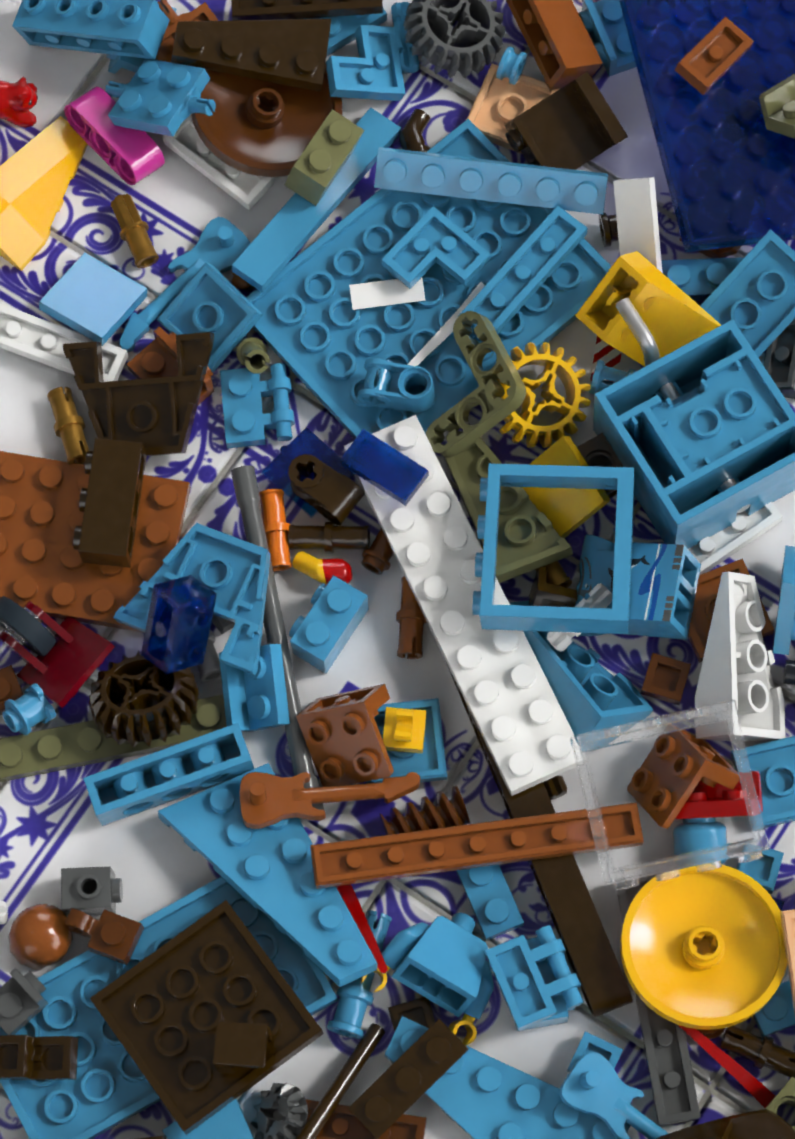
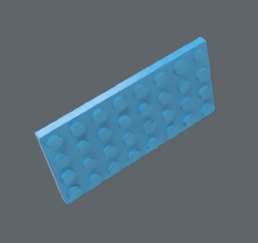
M219 877L139 921L143 925L144 930L128 965L87 950L38 977L37 979L46 988L40 995L49 1004L15 1035L77 1037L76 1080L0 1079V1082L29 1139H93L161 1101L90 998L225 900L236 912L311 1016L337 1002L338 998L323 971L304 954V950L287 934L284 936L266 914L254 908L227 881ZM0 1027V1036H1V1035H8V1034Z

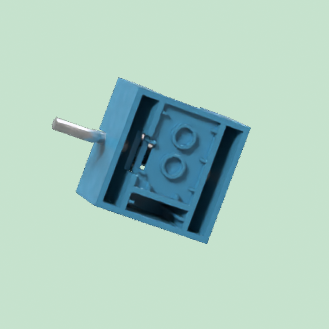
M624 298L616 304V308L643 351L645 367L594 394L593 430L596 435L604 434L624 467L634 468V495L664 543L685 545L689 549L697 545L702 539L711 537L731 526V523L736 520L737 513L746 511L749 516L764 508L766 504L773 503L795 491V413L734 320L726 322L660 358L659 349L654 337L630 299Z

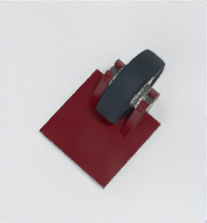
M5 596L0 598V625L4 628V631L0 634V640L27 663L16 676L29 686L34 683L38 684L43 690L45 697L63 708L77 694L80 687L91 674L104 662L115 646L72 617H66L59 625L30 600L22 608ZM22 645L26 646L28 649H30L32 652H34V653L37 654L38 656H37V657L33 656V655H32L27 649H25Z

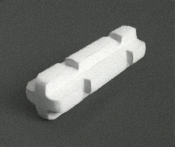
M597 584L588 593L590 597L587 600L583 598L575 607L606 608L612 602V593L603 584ZM549 632L546 638L556 650L562 652L573 642L571 638L574 635L578 637L581 633Z

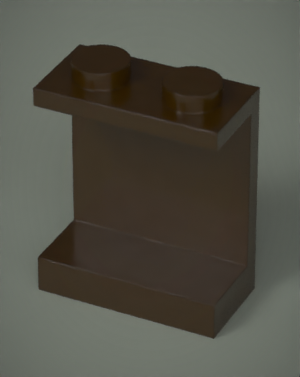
M588 71L504 125L508 131L505 135L510 146L517 153L521 151L529 165L572 170L578 169L628 137Z

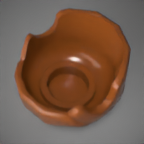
M37 904L26 908L18 914L12 923L8 938L10 952L19 964L35 970H42L46 966L61 961L65 954H67L73 941V932L69 931L70 926L65 924L67 916L61 909L54 905Z

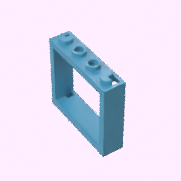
M488 464V478L481 477L480 502H486L485 515H478L477 538L484 539L483 553H476L475 577H482L481 591L473 592L472 605L473 615H479L482 629L604 634L629 633L635 472L633 467ZM501 486L617 490L612 609L494 605Z

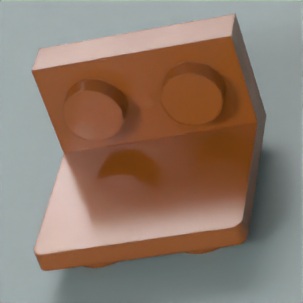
M385 684L317 698L296 716L323 787L362 783L387 778L394 773L374 718L379 714L378 709L390 699Z
M669 722L663 733L656 739L652 750L641 767L634 773L627 791L660 827L668 829L699 781L711 787H715L719 783L733 790L742 776L705 739H698L695 734Z

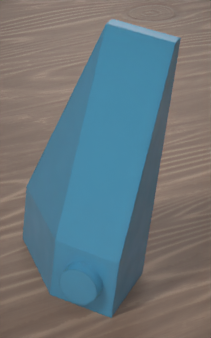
M529 600L509 602V604L529 606ZM523 631L582 751L606 746L648 717L653 711V708L625 676L619 672L614 677L598 663L601 656L592 648L587 651L572 642L564 651L560 652L548 642L546 637L549 632Z

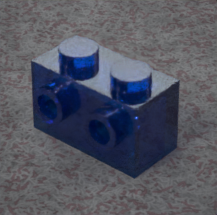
M192 575L155 584L141 655L166 674L203 664L217 593Z

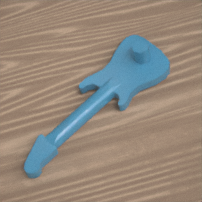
M223 217L212 219L205 227L198 243L192 250L175 258L168 265L169 272L171 273L180 269L186 271L139 314L135 312L131 314L120 338L119 344L121 348L127 350V352L134 350L135 343L150 330L149 325L165 311L205 262L211 263L221 274L232 270V264L251 244L244 233Z
M589 1052L583 1055L573 1065L559 1089V1097L564 1104L578 1111L595 1115L607 1125L617 1139H630L629 1135L625 1132V1122L648 1139H656L669 1134L631 1105L633 1098L640 1099L644 1097L643 1091L630 1087L620 1080L609 1061L598 1052Z

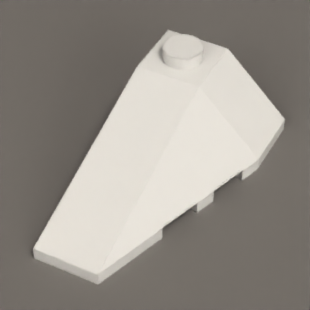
M729 571L722 572L695 694L694 721L696 738L765 741L786 738L784 696L781 686H774L770 665L775 663L773 650H766L761 632L766 621L755 576Z

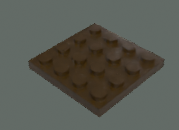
M227 900L90 998L186 1135L324 1034ZM217 1021L269 1025L273 1036L272 1042H267L264 1068L236 1067L235 1074L218 1073L213 1065Z

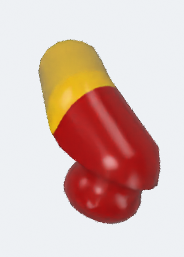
M300 551L295 555L292 563L294 569L324 584H328L333 575L349 584L353 576L350 564L340 558L318 559L304 551Z

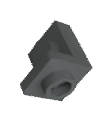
M17 968L10 972L12 978L0 988V1027L8 1035H15L49 1004L40 995L46 990L45 986L31 971H28L23 976Z

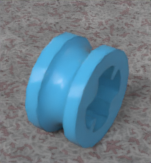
M507 47L500 60L496 78L502 80L506 77L509 79L510 84L515 85L524 70L527 53L521 52L516 54L514 48Z

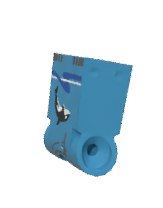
M585 535L579 562L580 581L576 587V605L583 598L587 600L590 597L588 593L597 584L601 583L611 593L613 592L615 543L598 536ZM632 542L628 635L687 640L701 564L685 545ZM612 602L606 608L612 609ZM581 633L579 636H599L604 633Z

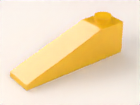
M62 116L58 117L0 166V256L20 271L26 267L46 244L51 233L50 227L56 213L60 212L64 202V194L70 180L74 179L88 146Z

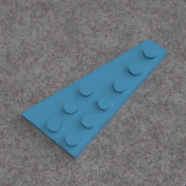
M402 1016L384 1056L393 1064L429 1028ZM470 1047L425 1092L472 1139H617L607 1125L595 1115L578 1111L564 1104L559 1097V1088ZM625 1122L624 1128L626 1133L628 1132L630 1125Z

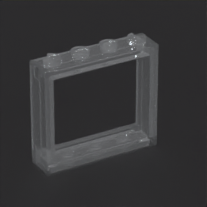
M735 699L572 735L570 737L604 886L614 884L615 890L632 888L640 885L639 878L655 875L656 881L673 879L681 876L679 869L696 866L697 872L714 870L722 867L720 860L737 857L738 863L755 861L763 858L762 851L769 850V841ZM726 720L753 838L615 868L588 751Z

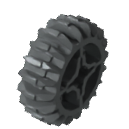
M413 0L406 10L407 15L403 25L404 30L407 31L405 43L413 44L411 49L412 56H423L421 60L422 67L431 63L435 65V74L445 69L450 78L455 76L457 71L466 78L472 70L479 74L485 65L489 66L494 61L496 53H499L503 45L502 38L505 34V26L501 25L503 13L495 12L497 0ZM455 21H458L456 31L452 36L451 32L453 29V24Z

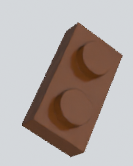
M725 16L677 64L675 71L704 95L751 48L754 41Z

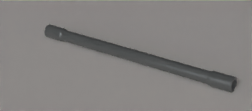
M247 465L231 470L237 504L242 514L247 542L269 551L254 466ZM270 558L263 623L267 643L281 644L290 724L284 725L294 776L303 772L309 773L310 781L305 783L304 788L319 787L318 779L315 776L311 755L296 718L302 710ZM323 803L312 804L316 809L324 810Z

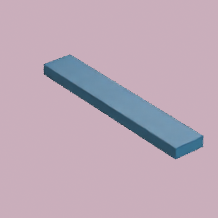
M370 108L356 123L357 126L365 130L357 146L317 206L295 193L232 264V272L263 292L377 162L379 147L389 148L400 136L401 127L373 108Z

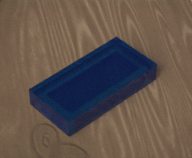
M364 429L340 459L342 466L405 506L429 476L426 468Z

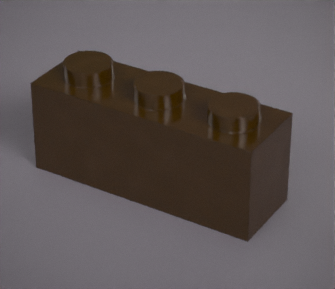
M95 438L93 451H87L85 474L90 476L88 488L81 489L79 510L84 512L82 526H76L73 540L74 549L78 550L83 563L131 567L147 457L141 442Z

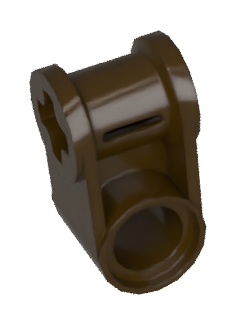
M303 454L297 456L289 466L288 475L291 480L290 485L293 493L336 525L341 526L365 494L361 487L353 480L336 472L313 455ZM311 473L314 474L313 480L310 478L304 479L303 482L300 480L301 475L308 477Z

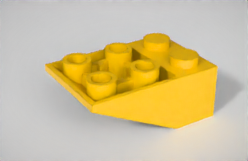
M638 251L618 257L575 315L600 339L644 367L643 351L616 308V304L622 299L629 298L655 339L660 358L721 326L718 321Z

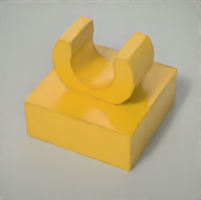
M386 707L383 742L387 751L423 754L426 710Z

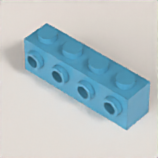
M22 0L12 27L29 45L155 60L170 19L159 8V4L155 0Z

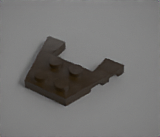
M214 333L176 335L178 376L104 382L101 342L63 344V351L66 358L70 360L75 373L74 379L78 389L83 393L89 409L88 414L98 438L141 442L147 456L186 453L214 343Z

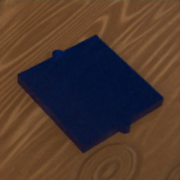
M307 427L288 446H282L280 448L281 453L262 471V474L278 489H282L284 494L310 518L318 511L293 493L290 485L291 480L288 475L292 460L297 456L309 454L317 457L336 472L350 479L355 475L353 468ZM311 473L308 477L301 474L300 480L302 482L306 478L313 480L314 473Z

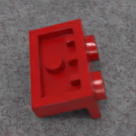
M738 771L742 777L733 790L719 783L715 787H711L699 781L675 819L752 816L763 812L760 772Z

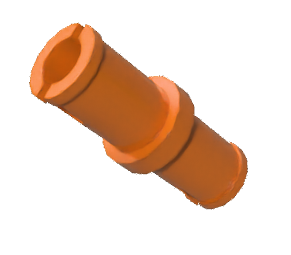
M282 489L260 491L262 518L273 571L291 569L292 563L290 561L288 543L290 523L286 522L284 491Z

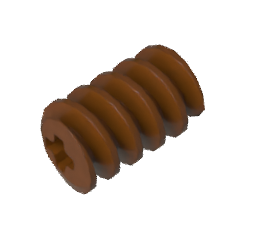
M457 786L452 787L451 800L442 791L437 792L436 805H433L428 797H422L420 811L412 802L406 803L405 816L397 808H391L389 822L380 813L386 835L471 824Z

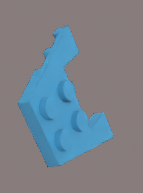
M196 523L162 560L164 564L148 582L143 581L139 586L141 590L125 607L122 605L116 611L113 618L121 624L150 634L165 599L172 598L232 621L235 625L219 659L224 664L256 675L259 665L271 554L263 547Z

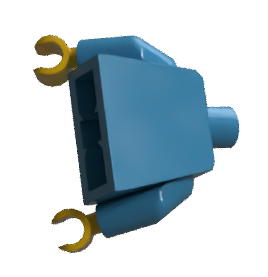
M456 913L451 921L444 916H437L431 925L420 922L401 930L381 954L388 971L390 969L395 970L391 977L457 1017H460L464 1012L462 1020L453 1021L448 1028L456 1035L458 1028L463 1025L467 1031L463 1043L468 1045L476 1038L477 1031L473 1023L475 1019L481 1018L494 990V983L490 964L486 960L485 954L488 946L485 941L472 934L475 921L465 913ZM378 967L374 972L380 976L381 984L373 993L379 992L387 983V973L382 974ZM367 975L361 977V983L366 979Z

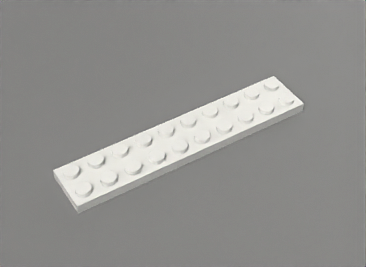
M417 416L409 417L345 445L344 450L510 795L513 796L586 763V757L524 632L482 629L479 615H473V592L481 591L482 578L475 577L476 553H483V549ZM495 577L494 605H510Z

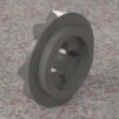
M273 1083L271 1090L261 1091V1103L253 1106L257 1111V1117L250 1123L257 1129L254 1139H295L307 1122L308 1107L305 1096L298 1087L292 1084ZM275 1110L282 1113L286 1120L277 1121L274 1119L273 1113Z

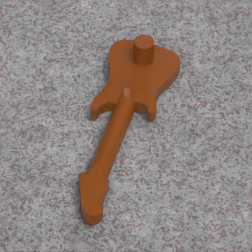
M252 772L246 774L241 780L239 792L241 816L245 826L251 829H261L289 818L320 821L326 818L325 810L316 809L312 804L384 799L385 803H390L417 790L420 786V776L415 772H410L406 776L383 778V782L304 788L305 783L310 781V774L307 772L293 777H279L268 773Z

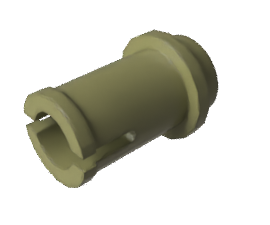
M248 337L239 342L236 348V356L239 362L254 374L263 373L267 370L268 366L265 362L270 363V358L262 340L256 337Z

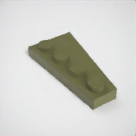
M481 437L453 457L444 456L476 533L478 515H485L486 502H480L481 477L488 478L489 463L502 464ZM501 486L496 578L499 583L573 555L570 544L564 537L561 538L553 528L551 521L543 512L536 508L522 487ZM480 539V542H481V544H482V546H483V545H484V539Z

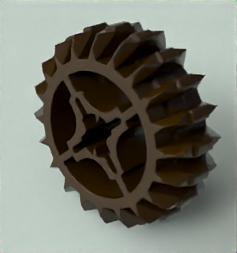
M155 649L149 655H143L138 650L136 656L128 658L123 655L122 661L118 664L109 662L108 671L98 672L97 681L91 683L89 706L94 723L98 729H101L106 738L113 737L118 745L128 740L133 748L139 742H145L150 747L153 740L161 739L166 743L168 734L180 735L181 725H191V715L197 713L199 691L193 672H191L190 667H186L182 658L174 659L170 652L160 656Z

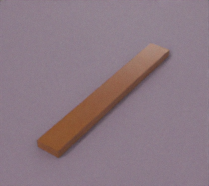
M637 802L310 845L315 887L320 889L642 846L644 840Z

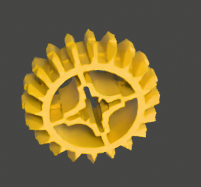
M533 342L525 345L524 352L519 347L513 348L510 351L511 360L517 370L527 365H539L545 368L536 380L526 377L522 378L526 388V397L523 401L521 412L518 415L514 411L503 419L505 424L500 428V433L505 434L511 429L515 430L512 442L516 444L526 435V445L528 448L536 446L538 437L542 447L548 448L551 446L552 437L557 441L562 436H566L565 432L571 435L575 434L578 428L574 421L583 422L587 418L585 413L578 408H586L591 404V400L581 397V393L589 391L591 385L587 383L579 384L578 379L586 374V370L579 369L574 372L571 367L576 363V357L572 356L564 362L562 360L564 348L559 347L550 355V344L546 342L541 344L538 352ZM557 376L564 385L566 403L564 402L565 398L559 395L555 389L554 383ZM497 379L496 381L501 383L505 392L501 398L506 399L508 397L507 389L510 386ZM543 384L540 396L544 400L534 406L536 394L532 391ZM541 410L550 413L556 411L562 414L560 419L553 425L537 426L531 424Z

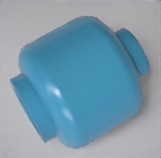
M715 817L683 819V823L674 828V854L678 865L694 862L723 864L728 859L726 826L716 821Z

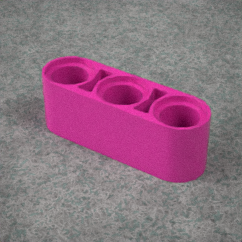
M94 87L65 106L64 113L66 119L80 137L127 184L135 185L164 165L163 153L156 142L145 131L114 125L108 114L116 102L102 88Z

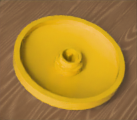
M711 862L686 863L661 872L647 882L636 894L628 908L621 930V960L627 979L635 993L656 1014L670 1022L687 1028L700 1030L722 1029L749 1019L759 1012L773 997L784 977L787 967L780 909L775 900L752 877L722 864Z

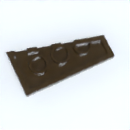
M331 19L178 22L171 62L320 92L323 85Z

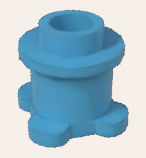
M36 683L24 690V695L16 700H6L4 703L5 711L2 713L9 729L14 733L19 731L23 735L30 734L31 728L38 723L46 724L56 717L53 706L48 702L43 690Z

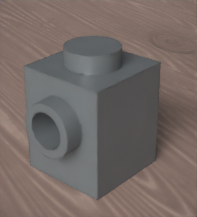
M110 866L61 868V910L66 916H68L71 908L80 910L90 916L102 915L104 909L116 914V903H122L123 899L122 879L115 878V873Z

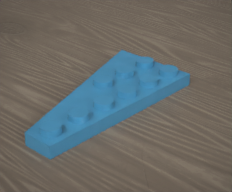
M269 763L158 811L159 819L165 825L171 826L177 831L194 852L197 850L213 865V869L254 908L266 914L274 922V926L284 936L287 934L304 950V954L339 987L377 970V961L336 886L316 889L310 845H313L300 819H284L274 825L261 829L247 828L243 823L239 796L241 780L246 774L252 772L275 775Z

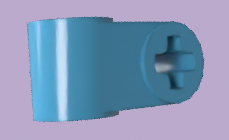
M381 358L366 359L364 368L367 371L363 389L359 390L357 399L360 402L372 407L393 408L413 413H422L433 405L435 401L433 379L425 368L394 363ZM415 384L426 387L418 395H412L407 392Z

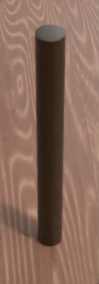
M374 1023L370 1025L295 1139L317 1138L384 1036L385 1030L381 1026Z

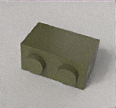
M332 109L292 167L284 185L317 206L354 151L365 130Z

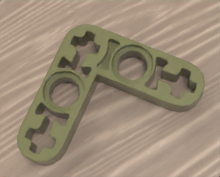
M466 311L456 319L453 326V334L479 387L433 421L426 431V436L433 451L445 457H453L517 410L523 404L526 397L525 385L492 322L487 317L474 311ZM473 324L477 325L474 328L477 338L484 342L479 343L476 339L469 336L472 333L471 326ZM494 351L496 353V363L492 369L484 371L482 367L484 356ZM499 379L502 383L510 386L507 389L508 397L506 399L501 398L505 392L501 383L495 380ZM480 405L482 407V417L478 423L470 425L468 420L470 410ZM448 431L450 433L446 436V445L441 444L445 439L443 433Z

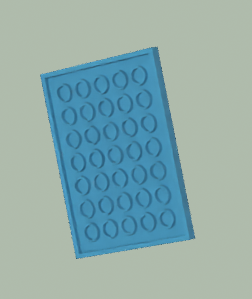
M469 119L427 151V153L510 162ZM380 189L289 262L263 292L256 289L246 297L263 314L252 328L355 440L414 415L417 416L426 434L428 427L433 421L479 387L454 338L453 332L418 365L425 368L431 374L435 390L433 405L422 413H413L393 408L372 407L360 402L357 399L358 391L363 389L367 373L364 368L366 359L381 358L407 365L460 308L480 282L486 285L554 209ZM433 206L491 253V260L466 286L439 264L435 263L422 277L426 301L357 310L352 309L349 285L397 279L382 266L381 259ZM584 238L498 333L510 358V351L513 348L519 347L524 352L525 345L529 342H533L538 351L541 344L544 342L548 343L577 319L575 316L612 267ZM473 333L469 335L470 337L476 339L479 343L484 342L479 340L477 336ZM494 351L484 356L482 361L484 371L492 369L495 365L496 353ZM415 384L407 392L412 395H418L426 387Z

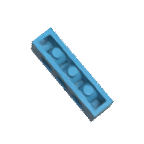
M239 723L84 777L83 779L96 817L101 825L104 826L221 784L253 770L254 766Z

